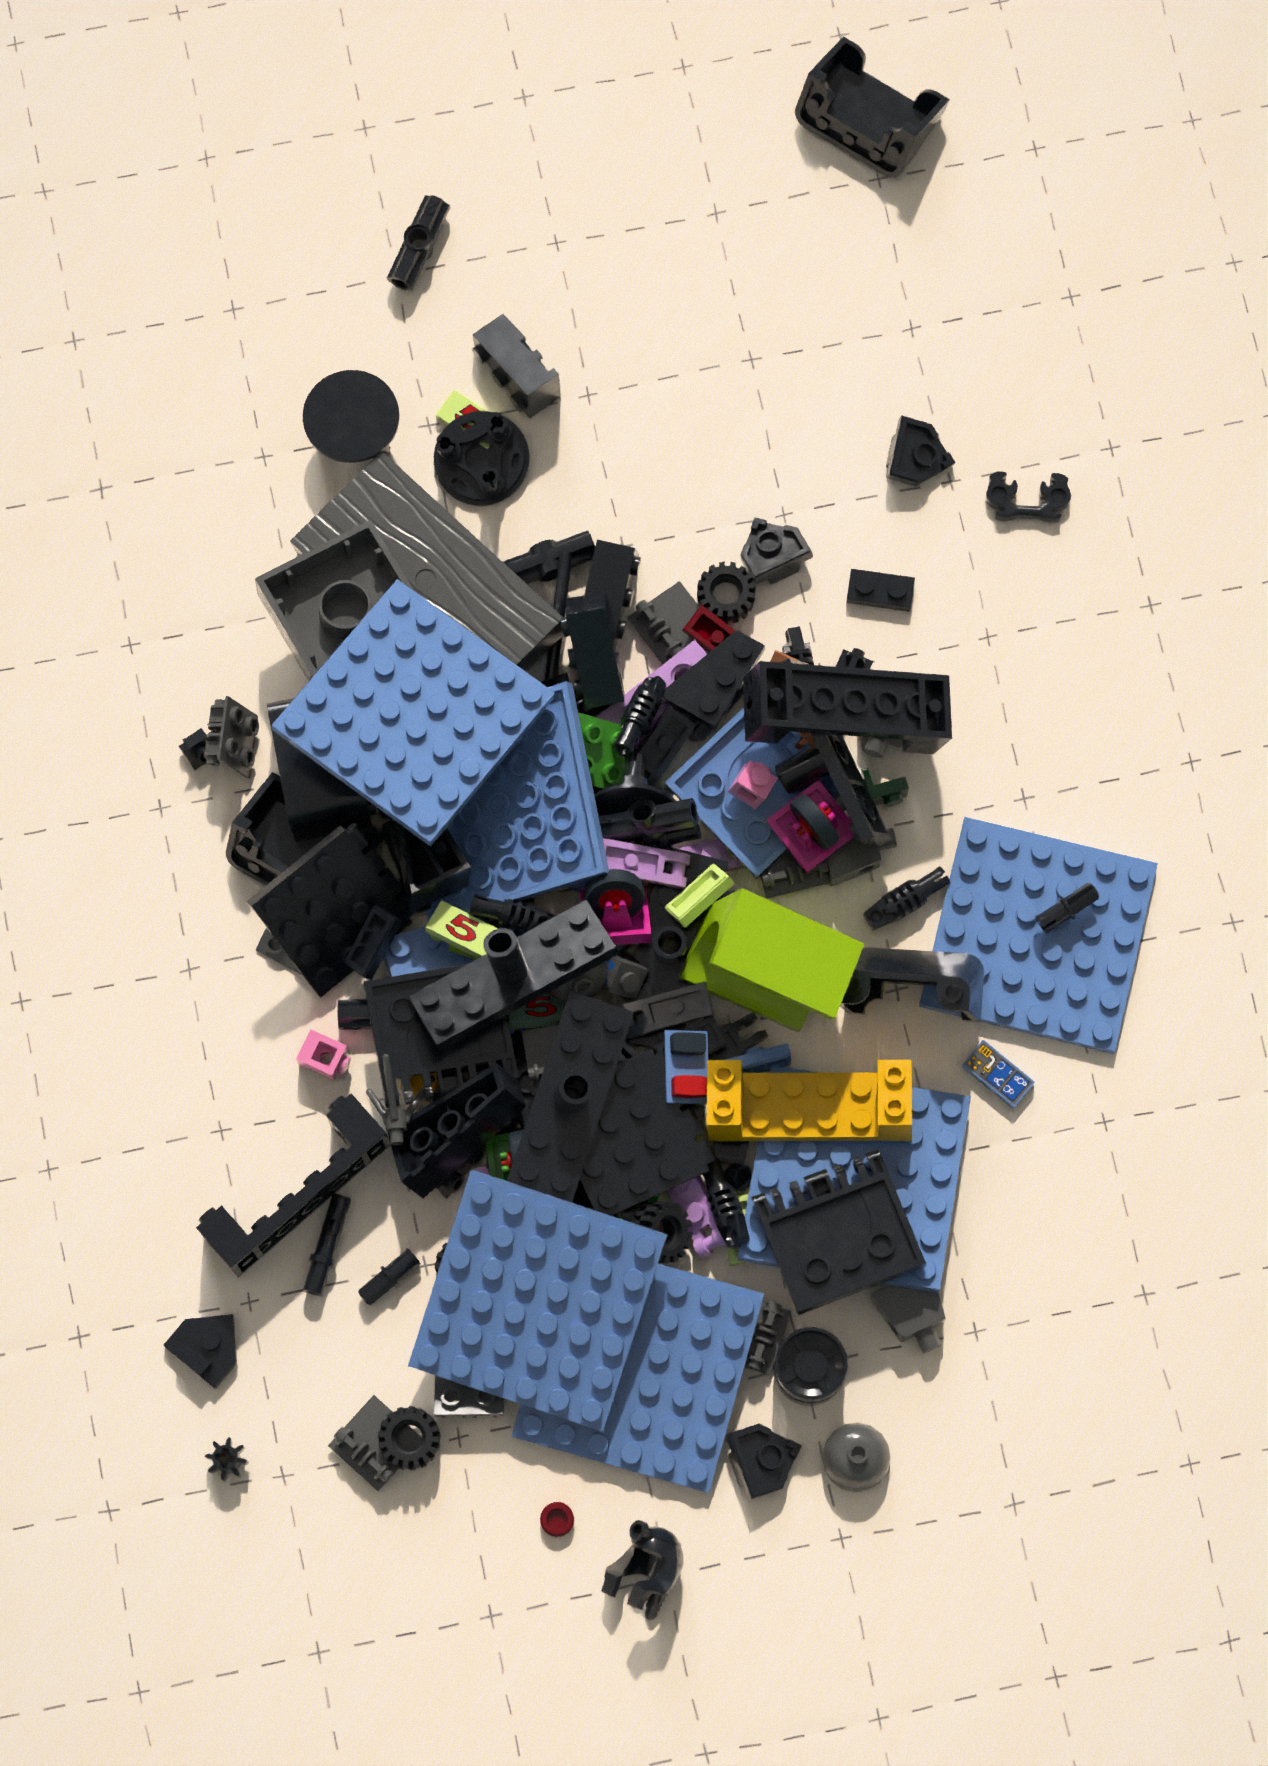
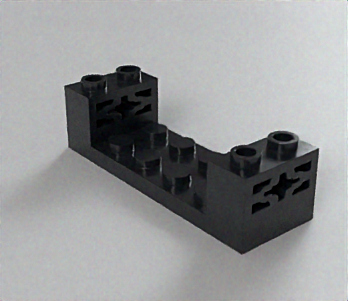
M759 661L743 677L746 742L777 744L791 731L902 739V752L934 755L952 739L949 675Z
M352 1093L346 1098L342 1095L335 1099L328 1107L330 1112L326 1114L331 1128L349 1148L345 1150L343 1147L335 1152L328 1160L331 1164L321 1173L319 1170L311 1173L303 1181L304 1187L294 1195L291 1192L283 1197L277 1204L279 1209L270 1217L267 1215L262 1216L251 1226L253 1232L247 1235L222 1205L218 1209L214 1207L208 1209L199 1218L200 1224L196 1229L238 1278L329 1200L333 1193H337L391 1146L386 1131Z

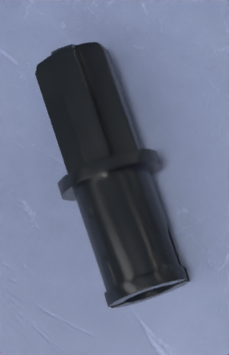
M1086 883L1067 897L1063 898L1060 896L1058 898L1059 902L1041 914L1036 915L1035 919L1037 922H1040L1038 924L1044 933L1048 934L1068 919H1076L1075 914L1099 899L1098 891L1091 883Z
M406 1248L401 1255L386 1267L382 1265L380 1267L381 1271L358 1290L360 1297L366 1304H374L392 1287L398 1288V1282L417 1266L421 1265V1263Z

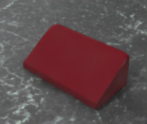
M702 604L681 630L709 652L735 632L732 627Z

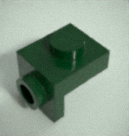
M861 769V776L876 806L884 804L885 807L895 806L904 801L903 798L907 797L909 787L905 776L873 785L869 769Z

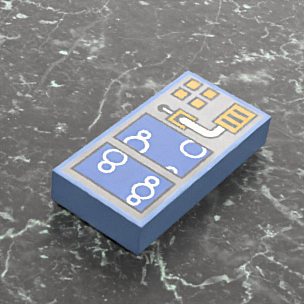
M984 1040L981 1041L961 1066L1012 1109L1016 1107L1035 1084L1034 1080Z

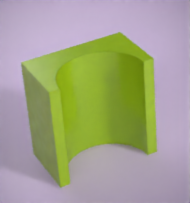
M741 888L712 903L705 910L678 979L690 985L706 982L710 994L795 1032H800L810 1010L831 1020L836 1018L865 943Z

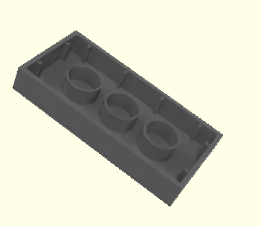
M383 451L374 457L354 479L290 540L294 550L300 556L371 519L417 594L525 672L564 635L561 624L562 616Z
M371 519L255 578L258 597L308 681L312 679L397 579L414 591Z

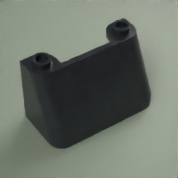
M843 36L808 73L795 108L796 119L807 130L879 173L895 178L908 166L945 112L950 99L932 89L921 91L915 101L863 71L866 63L865 52L859 45Z
M272 772L233 820L225 854L228 862L235 869L266 886L326 836L295 842L288 821L281 779L279 775ZM358 825L368 838L369 844L373 845L375 850L379 852L386 834L380 832L372 825Z
M863 948L840 1005L848 1014L865 1015V1008L870 1002L875 999L883 1000L884 983L937 986L936 994L941 1006L947 1010L961 1012L962 1020L965 1022H980L984 966L977 957L968 953Z

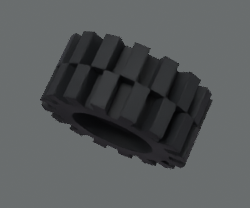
M725 561L719 562L718 567H715L714 564L709 566V571L706 572L704 570L701 574V580L697 584L699 607L702 604L726 624L731 620L733 624L738 623L740 617L745 619L748 616V611H752L755 601L756 587L751 573L747 574L746 568L742 565L740 568H737L735 562H730V566L725 565ZM724 582L732 583L739 591L738 598L730 604L718 602L713 594L717 585Z
M647 1202V1204L639 1206L641 1211H635L633 1214L637 1221H630L631 1223L657 1231L660 1221L664 1225L667 1238L658 1263H675L679 1261L678 1258H683L686 1255L683 1249H689L691 1245L686 1240L687 1238H692L693 1232L687 1231V1227H691L692 1223L691 1220H685L688 1216L686 1210H681L682 1206L674 1204V1202Z
M409 1406L408 1408L399 1407L395 1412L392 1413L391 1411L387 1414L388 1417L381 1422V1428L378 1431V1445L387 1461L398 1467V1469H409L410 1471L416 1470L419 1467L423 1468L427 1466L429 1461H433L436 1457V1452L439 1451L441 1440L439 1427L434 1418L425 1410L415 1408V1406ZM407 1425L418 1427L423 1435L420 1447L411 1452L403 1451L396 1443L398 1431Z

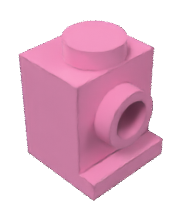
M750 760L747 764L743 765L727 792L756 809L766 799L778 778L771 774L772 771L766 765L759 762L754 763Z
M310 1029L296 1060L299 1066L335 1080L337 1074L343 1076L346 1073L351 1057L347 1056L349 1050L346 1045ZM324 1054H330L333 1056L331 1063L323 1064L321 1063V1057Z

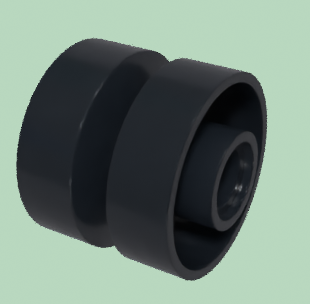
M805 1327L789 1334L780 1344L774 1363V1377L780 1391L789 1400L804 1406L820 1405L832 1399L840 1390L847 1373L848 1359L844 1346L835 1335L822 1328Z

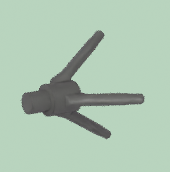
M384 1054L383 1063L389 1109H385L371 1089H367L366 1094L381 1115L386 1125V1132L390 1133V1144L402 1145L404 1144L403 1132L407 1130L406 1124L409 1123L412 1114L424 1096L421 1087L413 1099V1104H410L407 1110L397 1108L390 1057L388 1054ZM430 1075L431 1083L433 1084L435 1077Z

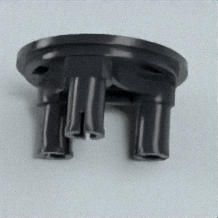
M344 370L326 376L312 388L304 403L302 419L307 438L320 454L338 462L356 463L374 458L382 451L389 455L391 450L389 445L397 433L400 413L393 391L383 380L365 371Z
M475 411L464 414L448 424L436 439L437 442L433 456L436 476L446 492L462 503L473 506H489L500 503L512 496L526 478L530 463L527 441L518 426L500 412ZM468 423L475 424V426H473L470 429H461V426H464ZM479 443H487L490 445V448L486 449Z
M634 753L630 757H625V775L621 779V784L605 789L596 788V794H594L598 815L628 810L631 804L641 799H649L655 805L676 800L667 786L656 788L647 785V779L644 777L646 758L640 753H637V761H633Z

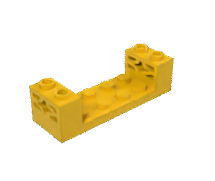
M707 1060V1131L709 1141H912V1060H878V1072L743 1073L741 1060Z

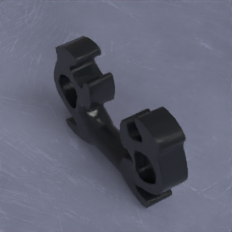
M999 471L989 476V486L985 500L990 507L999 510L995 513L994 517L999 521L1031 518L1050 523L1059 522L1062 515L1056 512L1067 508L1071 501V492L1067 485L1069 478L1060 473L1051 474L1050 481L1054 484L1052 486H1047L1045 481L1041 482L1039 497L1045 500L1046 503L1039 506L1017 505L1011 502L1010 499L1016 497L1018 484L1016 480H1013L1011 485L1003 483L1006 480L1007 472Z

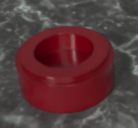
M552 1502L545 1506L541 1512V1527L545 1533L552 1537H563L574 1526L575 1518L573 1511L565 1503Z

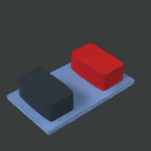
M664 1030L666 1103L707 1104V1031Z

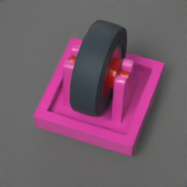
M819 779L766 820L769 827L806 873H809L854 838L849 827V823L852 821Z
M610 869L608 874H603L589 880L585 890H580V902L587 900L615 945L651 943L646 885L643 886L641 879L634 873L622 869Z

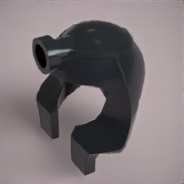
M636 1520L632 1523L629 1530L632 1545L617 1561L605 1569L601 1592L615 1597L622 1577L633 1574L647 1576L649 1580L637 1581L634 1584L627 1604L636 1609L643 1610L647 1600L645 1617L647 1620H653L657 1617L662 1602L665 1601V1597L674 1587L683 1569L684 1556L681 1548L682 1545L674 1533L663 1527H649L646 1522Z

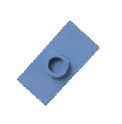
M788 1043L767 1049L754 1047L745 1051L744 1055L725 1060H741L743 1073H764L771 1071L772 1065L779 1067L790 1066L791 1052Z

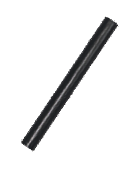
M560 551L553 604V608L562 617H565L566 600L568 597L573 555L571 552ZM563 636L548 650L545 680L558 676Z

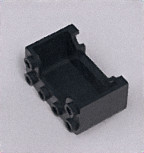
M294 698L267 703L270 725L274 723ZM271 726L288 821L295 842L328 836L340 825L344 829L353 823L373 826L371 816L377 815L375 805L275 733Z

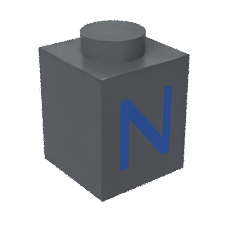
M618 951V955L607 960L608 975L603 988L610 993L636 1000L649 970L632 955Z

